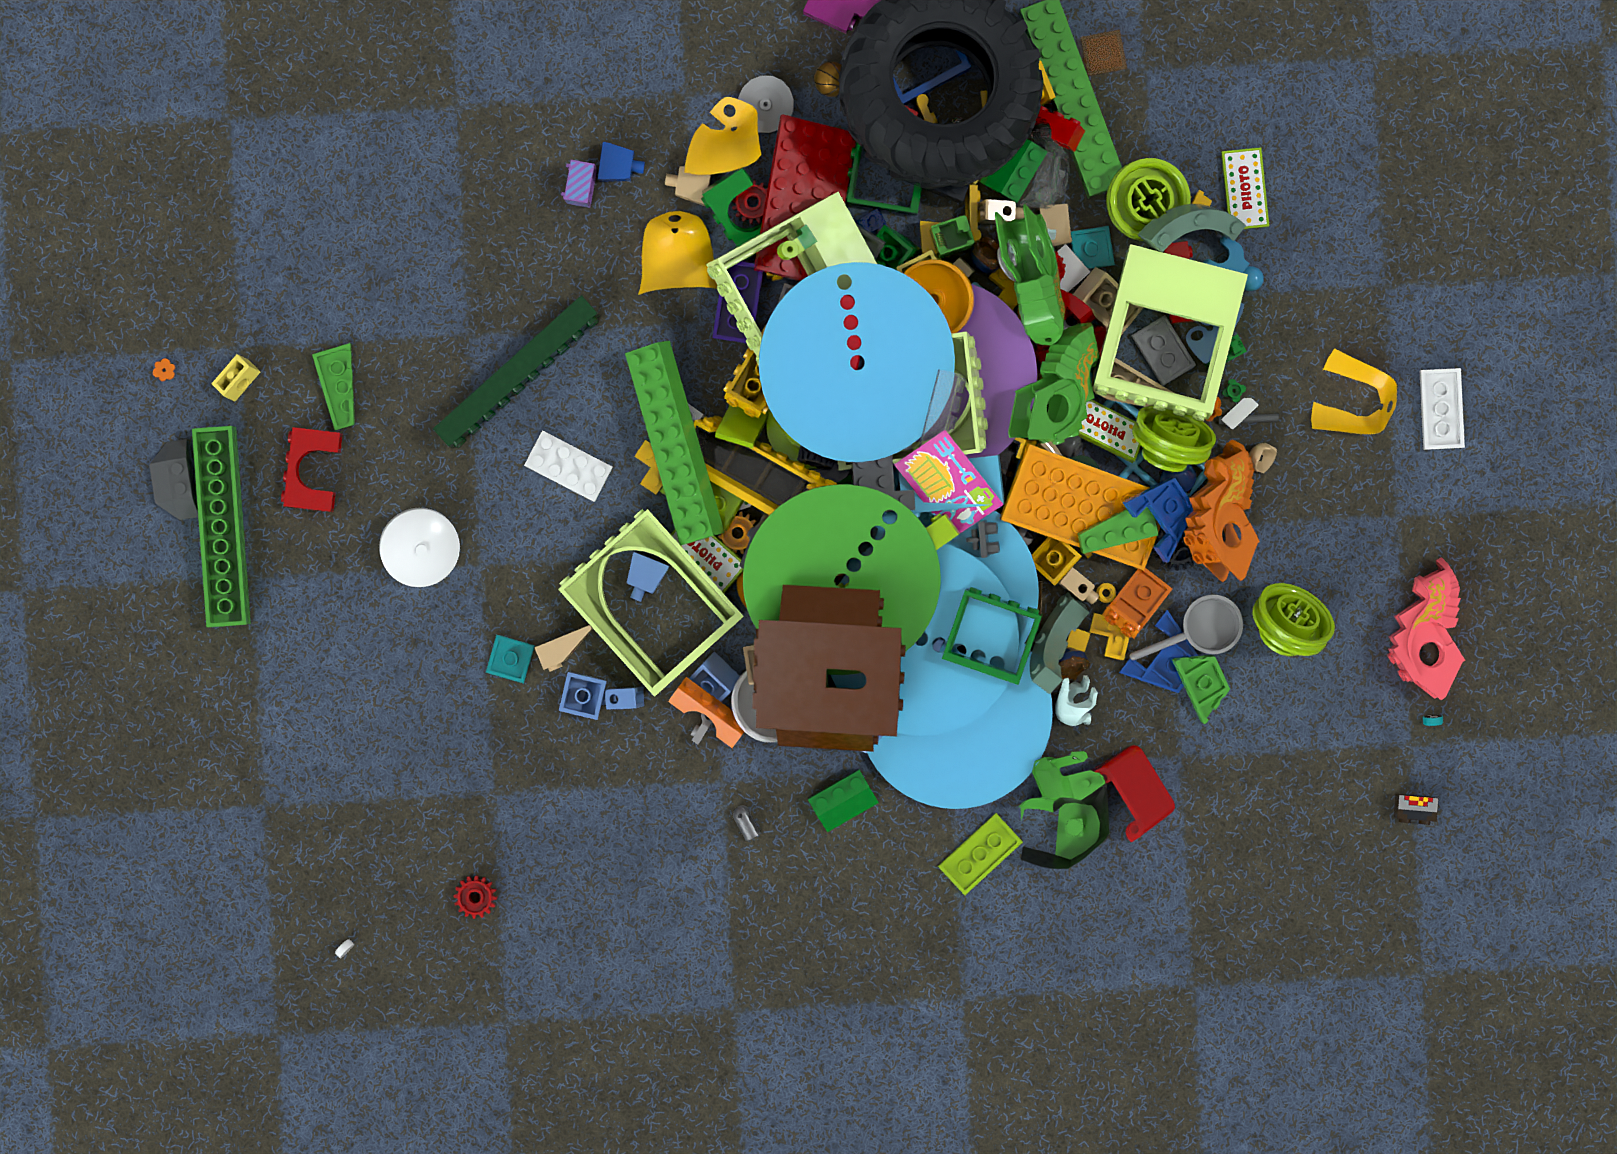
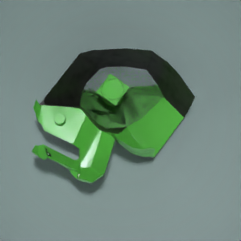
M1071 752V755L1057 759L1044 757L1034 762L1032 773L1042 797L1030 798L1021 803L1019 806L1021 807V821L1025 809H1040L1055 812L1059 809L1056 853L1051 854L1023 847L1020 860L1050 869H1069L1085 859L1110 834L1107 783H1105L1104 777L1100 773H1095L1091 770L1063 776L1059 771L1060 767L1084 762L1088 758L1086 752Z

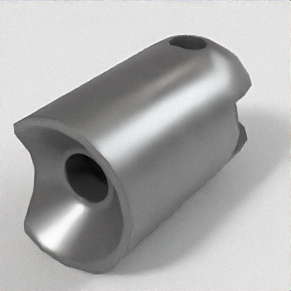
M743 805L738 806L733 812V818L745 840L749 841L761 832L751 816L750 809Z

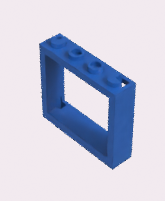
M954 49L961 62L960 64L905 94H902L894 79L895 89L902 103L907 105L916 100L919 95L927 94L971 70L967 57Z

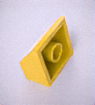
M1047 537L1032 554L1036 569L1053 585H1056L1082 557L1068 543L1051 537Z

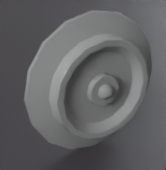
M759 76L751 79L742 88L738 97L739 100L752 105L757 110L759 133L777 131L780 116L782 114L791 116L793 113L794 99L790 88L782 80L774 76Z

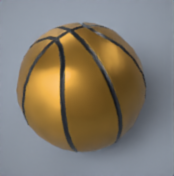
M826 62L816 70L814 82L821 94L828 97L839 95L840 63Z

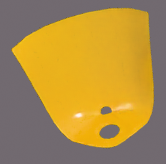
M1334 349L1328 357L1323 370L1334 372L1375 387L1378 390L1383 408L1366 417L1356 416L1340 409L1313 402L1311 415L1312 429L1356 434L1380 433L1386 427L1396 407V382L1386 373ZM1392 401V408L1390 412H1387L1388 404Z

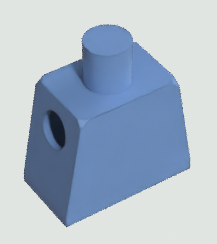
M634 552L627 579V584L634 586L630 598L641 602L645 591L653 594L670 566Z
M643 687L606 689L601 705H606V709L643 707Z

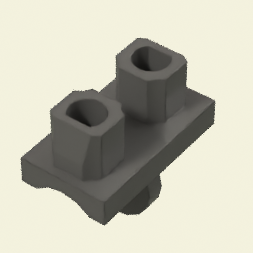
M987 520L978 521L979 537L977 529L971 530L972 537L966 538V542H972L973 550L979 549L978 542H980L981 558L999 553V541L989 542L988 540L989 534H998V524L987 522Z

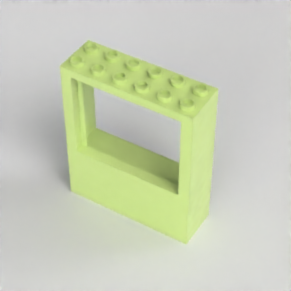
M839 192L822 199L706 264L709 276L718 285L717 290L728 303V311L732 315L734 314L738 329L745 334L748 347L757 356L756 362L758 365L763 335L727 269L785 236L791 241L798 236L796 230L806 224L818 241L797 255L808 276L824 268L842 263L865 262L877 264ZM843 274L838 277L837 285L840 289L845 290L851 286L852 281L848 275Z
M1130 244L1126 253L1092 384L1095 393L1102 396L1111 394L1115 396V399L1126 401V399L1134 400V404L1146 406V404L1153 405V408L1159 411H1165V409L1172 410L1173 414L1185 416V414L1192 415V419L1198 421L1208 420L1213 414L1248 274ZM1129 304L1219 327L1201 400L1110 377Z

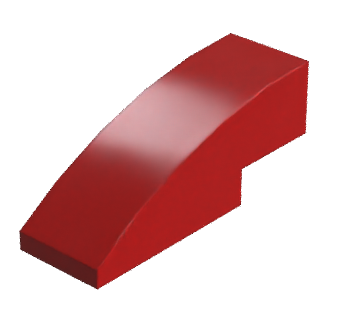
M1060 289L1065 305L1064 320L1072 316L1079 324L1089 323L1095 319L1094 313L1088 305L1073 294Z

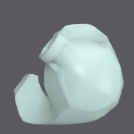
M1083 675L1080 683L1072 682L1069 684V678L1063 680L1055 704V713L1057 718L1066 725L1076 726L1081 723L1089 725L1091 723V714L1087 712L1096 705L1098 694L1096 689L1091 688L1090 696L1084 702L1074 704L1073 701L1076 694L1085 693L1088 690L1090 679L1087 675Z

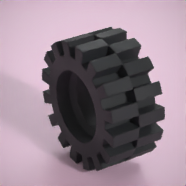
M802 445L800 446L797 458L799 462L812 467L815 466L816 468L832 469L833 459L823 457L811 452Z

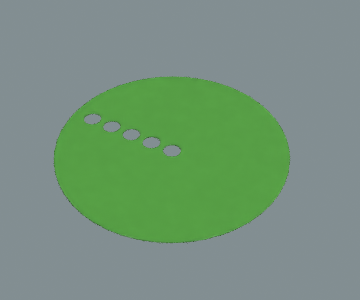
M849 484L826 485L813 488L790 498L767 517L754 535L745 558L743 591L747 610L756 629L759 628V620L779 621L783 585L840 588L836 586L834 579L841 573L849 577V584L843 588L880 590V598H884V609L879 612V616L883 617L882 627L902 628V645H906V651L922 636L934 615L941 583L937 551L927 529L916 515L890 495L872 488ZM886 510H893L897 513V520L894 523L887 524L883 521L882 515ZM874 526L884 528L885 536L882 539L875 540L871 537L870 531ZM862 542L872 544L873 552L870 555L863 556L859 553L858 547ZM850 558H858L861 561V568L858 571L852 572L847 569L846 563ZM827 669L826 672L829 675L862 673L857 670Z

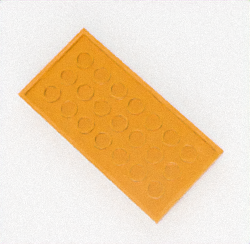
M1027 443L1000 519L1080 548L1077 533L1110 518L1115 513L1125 510L1126 507L1122 503L1123 501L1149 489V487ZM1156 520L1157 529L1159 532L1161 526ZM1157 536L1093 551V553L1144 570Z

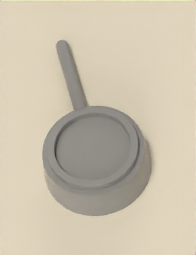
M1220 595L1203 596L1194 601L1187 609L1183 620L1184 632L1135 651L1129 657L1134 661L1186 639L1194 648L1203 653H1224L1231 649L1241 637L1243 630L1241 612L1226 597Z

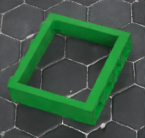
M857 143L856 148H852L850 157L854 160L853 168L848 169L847 175L851 180L850 187L847 189V204L917 216L922 188L916 185L913 188L910 208L854 198L862 147Z
M970 587V590L965 589L942 659L1019 685L1042 618V614H1039L1040 610L1029 606L1027 609L1022 608L1020 603L1009 600L1008 603L1001 601V597L995 594L983 595L981 594L982 590ZM970 597L1034 619L1016 673L952 652Z

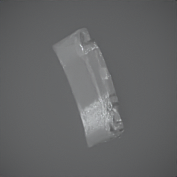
M1049 127L1031 131L1033 142L1048 152L1036 171L1034 184L1029 194L1020 202V206L1026 204L1028 207L1048 209L1053 207L1054 203L1061 199L1066 191L1070 173L1068 152L1064 151L1063 147L1058 146L1051 139L1052 132Z

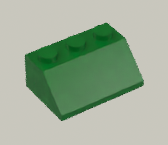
M1027 139L1008 163L994 174L981 178L979 182L1007 200L1018 203L1048 151Z
M860 769L808 797L809 803L827 832L879 803Z

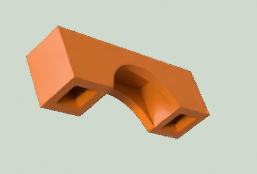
M688 677L683 680L668 701L683 713L697 711L709 717L716 727V737L731 748L734 747L744 733L738 725L733 711Z

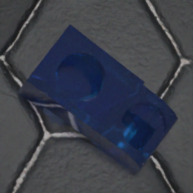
M878 208L855 221L856 224L871 233L881 229L884 225L887 226Z

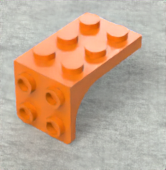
M1137 569L1102 615L1105 616L1104 619L1109 624L1118 626L1122 634L1134 639L1173 588L1148 569Z

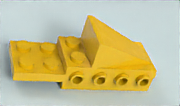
M748 347L743 356L745 361L742 365L738 364L733 373L736 375L732 382L729 380L723 390L726 392L724 399L727 400L726 402L729 405L742 408L748 416L759 418L761 413L766 414L769 407L762 391L759 365L756 362L757 356Z

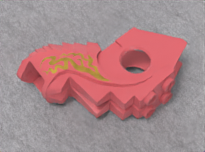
M1440 557L1436 560L1438 570L1424 577L1419 575L1414 578L1412 592L1420 599L1394 616L1401 628L1388 636L1393 646L1388 648L1390 653L1387 656L1393 665L1396 663L1400 669L1397 672L1403 681L1414 682L1434 699L1438 697L1442 700L1447 696L1465 659L1445 629L1456 627L1458 621L1456 615L1460 609L1458 605L1461 599L1458 598L1460 586L1453 570ZM1429 642H1434L1439 649V658L1432 666L1425 665L1419 656L1421 647Z

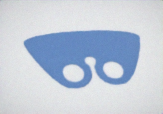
M1243 303L1240 304L1235 327L1242 315L1244 309ZM1201 322L1202 324H1204V325H1206V326L1211 325V324H1207V323ZM1212 325L1213 330L1208 331L1205 327L1196 326L1190 329L1186 335L1189 347L1205 364L1211 361L1219 330L1218 326ZM1196 330L1203 332V337L1199 341L1191 339V334Z

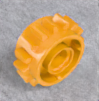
M740 512L739 516L734 517L725 533L717 536L719 539H722L727 547L733 549L735 553L737 550H740L741 554H744V549L747 548L749 543L747 534L756 522L755 520L749 521V514L743 517V512ZM736 527L742 528L744 532L740 539H736L732 535V531Z

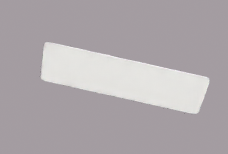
M1243 398L1222 418V421L1231 429H1234L1258 407V404L1252 398Z

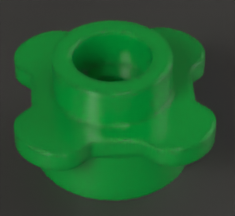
M1230 379L1227 388L1222 391L1224 397L1228 396L1233 402H1239L1240 396L1246 391V387L1236 383L1235 379Z

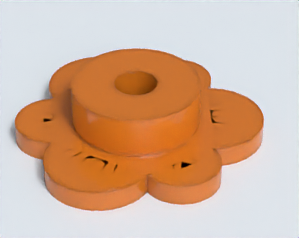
M164 358L161 362L155 363L153 375L159 377L161 381L171 380L175 376L173 372L175 365L171 364L169 359Z

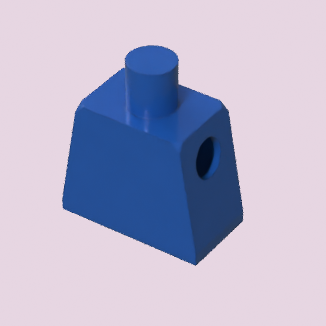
M603 142L598 180L600 182L631 181L632 172L644 174L645 162L634 160L635 153L632 150Z

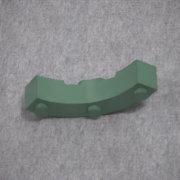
M1186 204L1172 208L1158 219H1153L1141 230L1138 236L1149 247L1163 252L1173 241L1182 235L1200 229L1215 230L1221 236L1234 241L1246 225L1235 216L1204 204Z
M1067 592L1058 599L1057 606L1051 612L1034 640L1035 645L1030 659V677L1035 684L1048 694L1063 680L1061 666L1058 662L1063 657L1068 645L1066 641L1071 630L1075 632L1084 618L1090 613L1086 605L1070 592Z

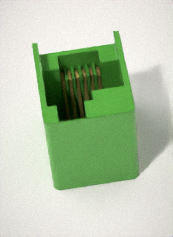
M965 215L933 225L929 230L939 259L970 249L975 242Z

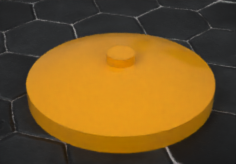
M930 259L912 265L903 273L915 280L933 297L947 320L951 334L958 333L967 324L973 312L974 292L970 280L959 267L948 261Z

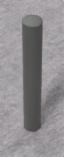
M1278 413L1248 415L1241 423L1279 421ZM1224 416L1218 417L1219 424H1226L1222 421Z

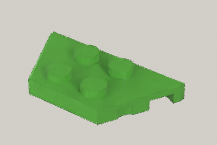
M1202 655L1172 659L1201 723L1206 724L1208 722L1207 717L1211 711L1217 709L1221 699L1230 690L1216 657L1213 655Z

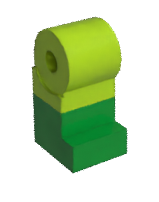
M807 224L796 230L797 237L778 246L777 254L781 259L789 260L818 242Z

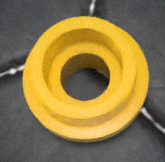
M1109 583L1101 584L1096 590V593L1099 595L1098 599L1103 603H1109L1116 597V589ZM1104 589L1109 590L1110 594L1108 597L1103 596L1102 592Z

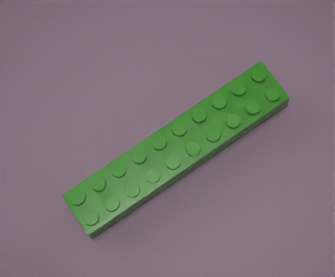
M1044 0L1020 9V18L1024 19L1028 26L1026 34L1039 49L1041 57L1038 60L1042 61L1056 98L1052 99L1055 111L1064 115V118L1068 120L1071 117L1080 121V126L1085 130L1075 152L1071 150L1070 152L1087 198L1108 191L1111 180L1122 166L1060 0Z
M670 341L657 342L625 353L680 546L725 533Z
M234 426L192 429L206 627L251 624L237 430Z

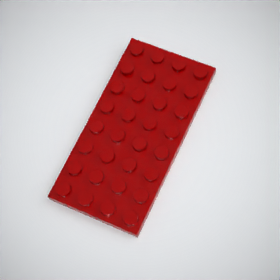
M784 114L780 116L760 234L836 192H839L845 203L849 183L848 169L852 165L851 151L855 147V140H853L854 138L851 137L849 131ZM787 236L756 254L754 266L756 271L798 281L808 277L798 256L789 260H783L778 256L777 248L781 243L789 241Z

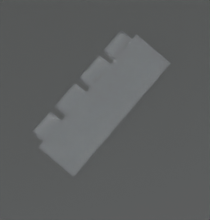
M938 369L919 447L944 430L948 432L954 431L957 416L951 415V412H959L962 397L957 396L956 393L964 392L967 380L960 378L961 374Z

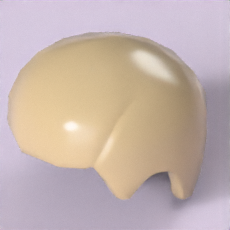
M1260 443L1254 446L1249 452L1254 471L1265 473L1274 462L1277 449L1267 443Z

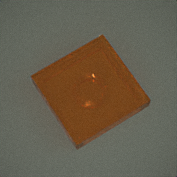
M1120 29L1080 37L1088 77L1127 69Z

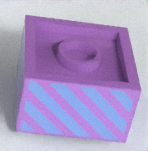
M571 160L570 164L566 165L569 173L565 193L562 192L561 196H563L567 204L590 208L597 168L592 163Z

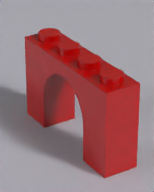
M295 427L292 428V431H289L288 443L291 444L290 451L286 453L288 470L284 471L283 482H286L285 490H282L281 502H284L283 506L334 512L336 492L308 488L300 479L299 465L302 459L313 451L341 453L342 433Z

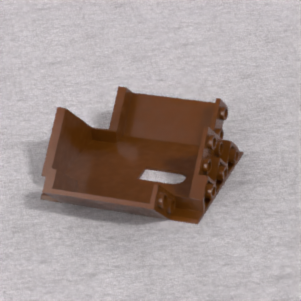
M783 585L779 621L759 620V628L756 629V638H754V663L756 665L753 666L755 692H753L752 709L756 710V728L776 729L778 746L874 752V745H878L879 736L897 737L899 711H903V699H900V684H904L905 672H901V657H905L906 645H902V628L882 627L883 617L879 616V612L884 609V598H880V590ZM827 669L861 671L866 676V684L858 689L826 687Z

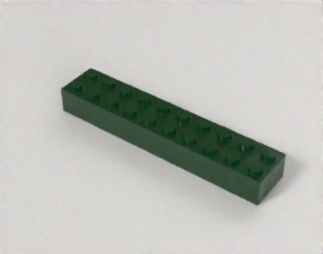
M581 295L436 425L433 430L449 447L460 448L467 441L465 438L469 434L474 435L482 428L480 424L484 420L488 422L496 415L494 411L499 407L503 409L511 402L509 398L513 394L519 395L526 388L524 384L528 381L533 382L540 376L539 371L543 367L549 368L555 362L554 357L558 354L562 356L570 349L568 345L573 340L578 342L585 335L583 331L588 327L592 329L599 323L598 318L600 315Z

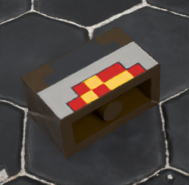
M1395 794L1394 817L1399 819L1401 823H1411V820H1419L1418 824L1430 825L1431 821L1437 822L1439 798Z

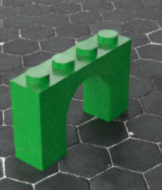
M744 167L730 172L702 191L703 197L701 198L707 208L711 207L714 214L712 216L717 224L722 223L725 230L723 232L729 241L733 240L736 244L734 248L760 235L762 225L760 223L752 228H742L734 224L728 215V207L732 199L753 185V181Z

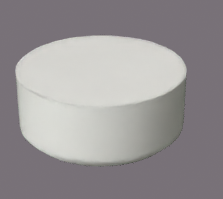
M347 939L338 947L335 954L342 958L354 946V943Z

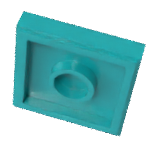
M1109 226L1071 231L1072 252L1088 269L1115 265Z
M496 635L486 673L524 684L535 645Z

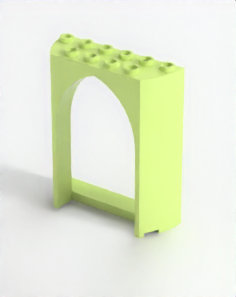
M968 332L953 333L951 335L955 354L954 374L963 382L970 395L962 415L947 432L964 454L980 453L986 449L985 430L988 429L987 418H984L983 415L986 403L985 399L981 396V390L984 388L983 379L979 378L981 360L977 358L974 336H970ZM931 439L912 443V450H901L893 454V464ZM838 461V469H852L851 462Z
M642 509L634 516L636 520L632 524L627 522L619 529L621 533L617 537L612 536L604 543L606 547L603 550L597 549L589 556L591 560L587 564L581 563L574 570L576 574L573 577L567 576L559 583L561 587L558 590L655 697L744 616L648 509L646 511ZM638 550L652 553L664 559L678 571L724 623L667 675L657 667L622 628L608 608L603 591V577L607 562L613 554Z

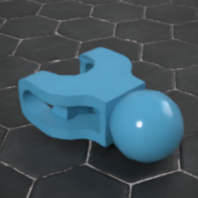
M1222 236L1220 244L1228 251V260L1218 264L1210 259H1206L1202 263L1248 274L1244 289L1247 291L1258 290L1264 282L1263 273L1259 268L1249 266L1250 263L1244 259L1243 248L1238 242Z

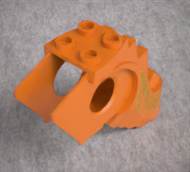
M1235 440L1227 442L1222 454L1210 458L1205 463L1204 474L1208 482L1189 498L1194 511L1185 518L1188 528L1184 531L1185 537L1183 538L1185 544L1189 546L1193 560L1197 564L1206 566L1221 582L1227 579L1229 571L1240 581L1246 577L1256 546L1260 542L1243 509H1250L1252 502L1250 496L1253 491L1251 488L1254 482L1252 479L1254 472L1253 463L1244 445ZM1232 523L1239 527L1241 540H1239ZM1223 529L1225 532V542L1223 541L1222 537Z

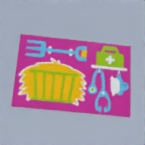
M946 430L894 464L925 503L986 505L931 511L932 514L935 513L936 515L939 513L942 516L947 514L960 533L1004 505Z

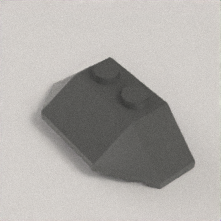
M183 439L167 442L149 464L155 504L179 520L198 517V505L188 441Z

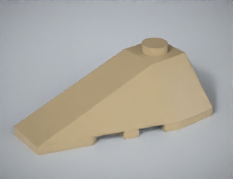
M1115 358L1110 377L1172 392ZM1097 366L1093 370L1092 384L1094 381ZM1107 394V396H1102L1107 400L1137 405L1134 404V400H1117L1114 398L1115 396L1111 394Z

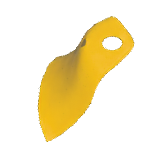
M724 97L710 113L723 123L725 128L723 130L710 129L703 123L691 140L684 172L696 175L718 174L734 171L757 161L762 155L759 144L757 110L752 105L736 98ZM728 104L733 105L736 110L735 115L732 117L724 114V107ZM737 127L735 131L731 130V128Z
M683 211L664 213L649 221L643 237L642 280L638 295L669 288L705 287L717 289L716 281L707 272L708 267L706 264L714 260L713 249L706 225L700 217ZM678 215L681 217L677 222L669 221L670 216ZM678 228V232L673 233L671 229Z

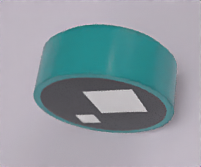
M1443 715L1423 716V724L1426 726H1437L1443 723Z

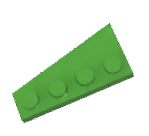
M351 343L312 354L335 431L354 426Z
M1146 507L1137 518L1132 517L1128 510L1125 509L1077 534L1081 553L1085 554L1158 536V529L1155 517Z

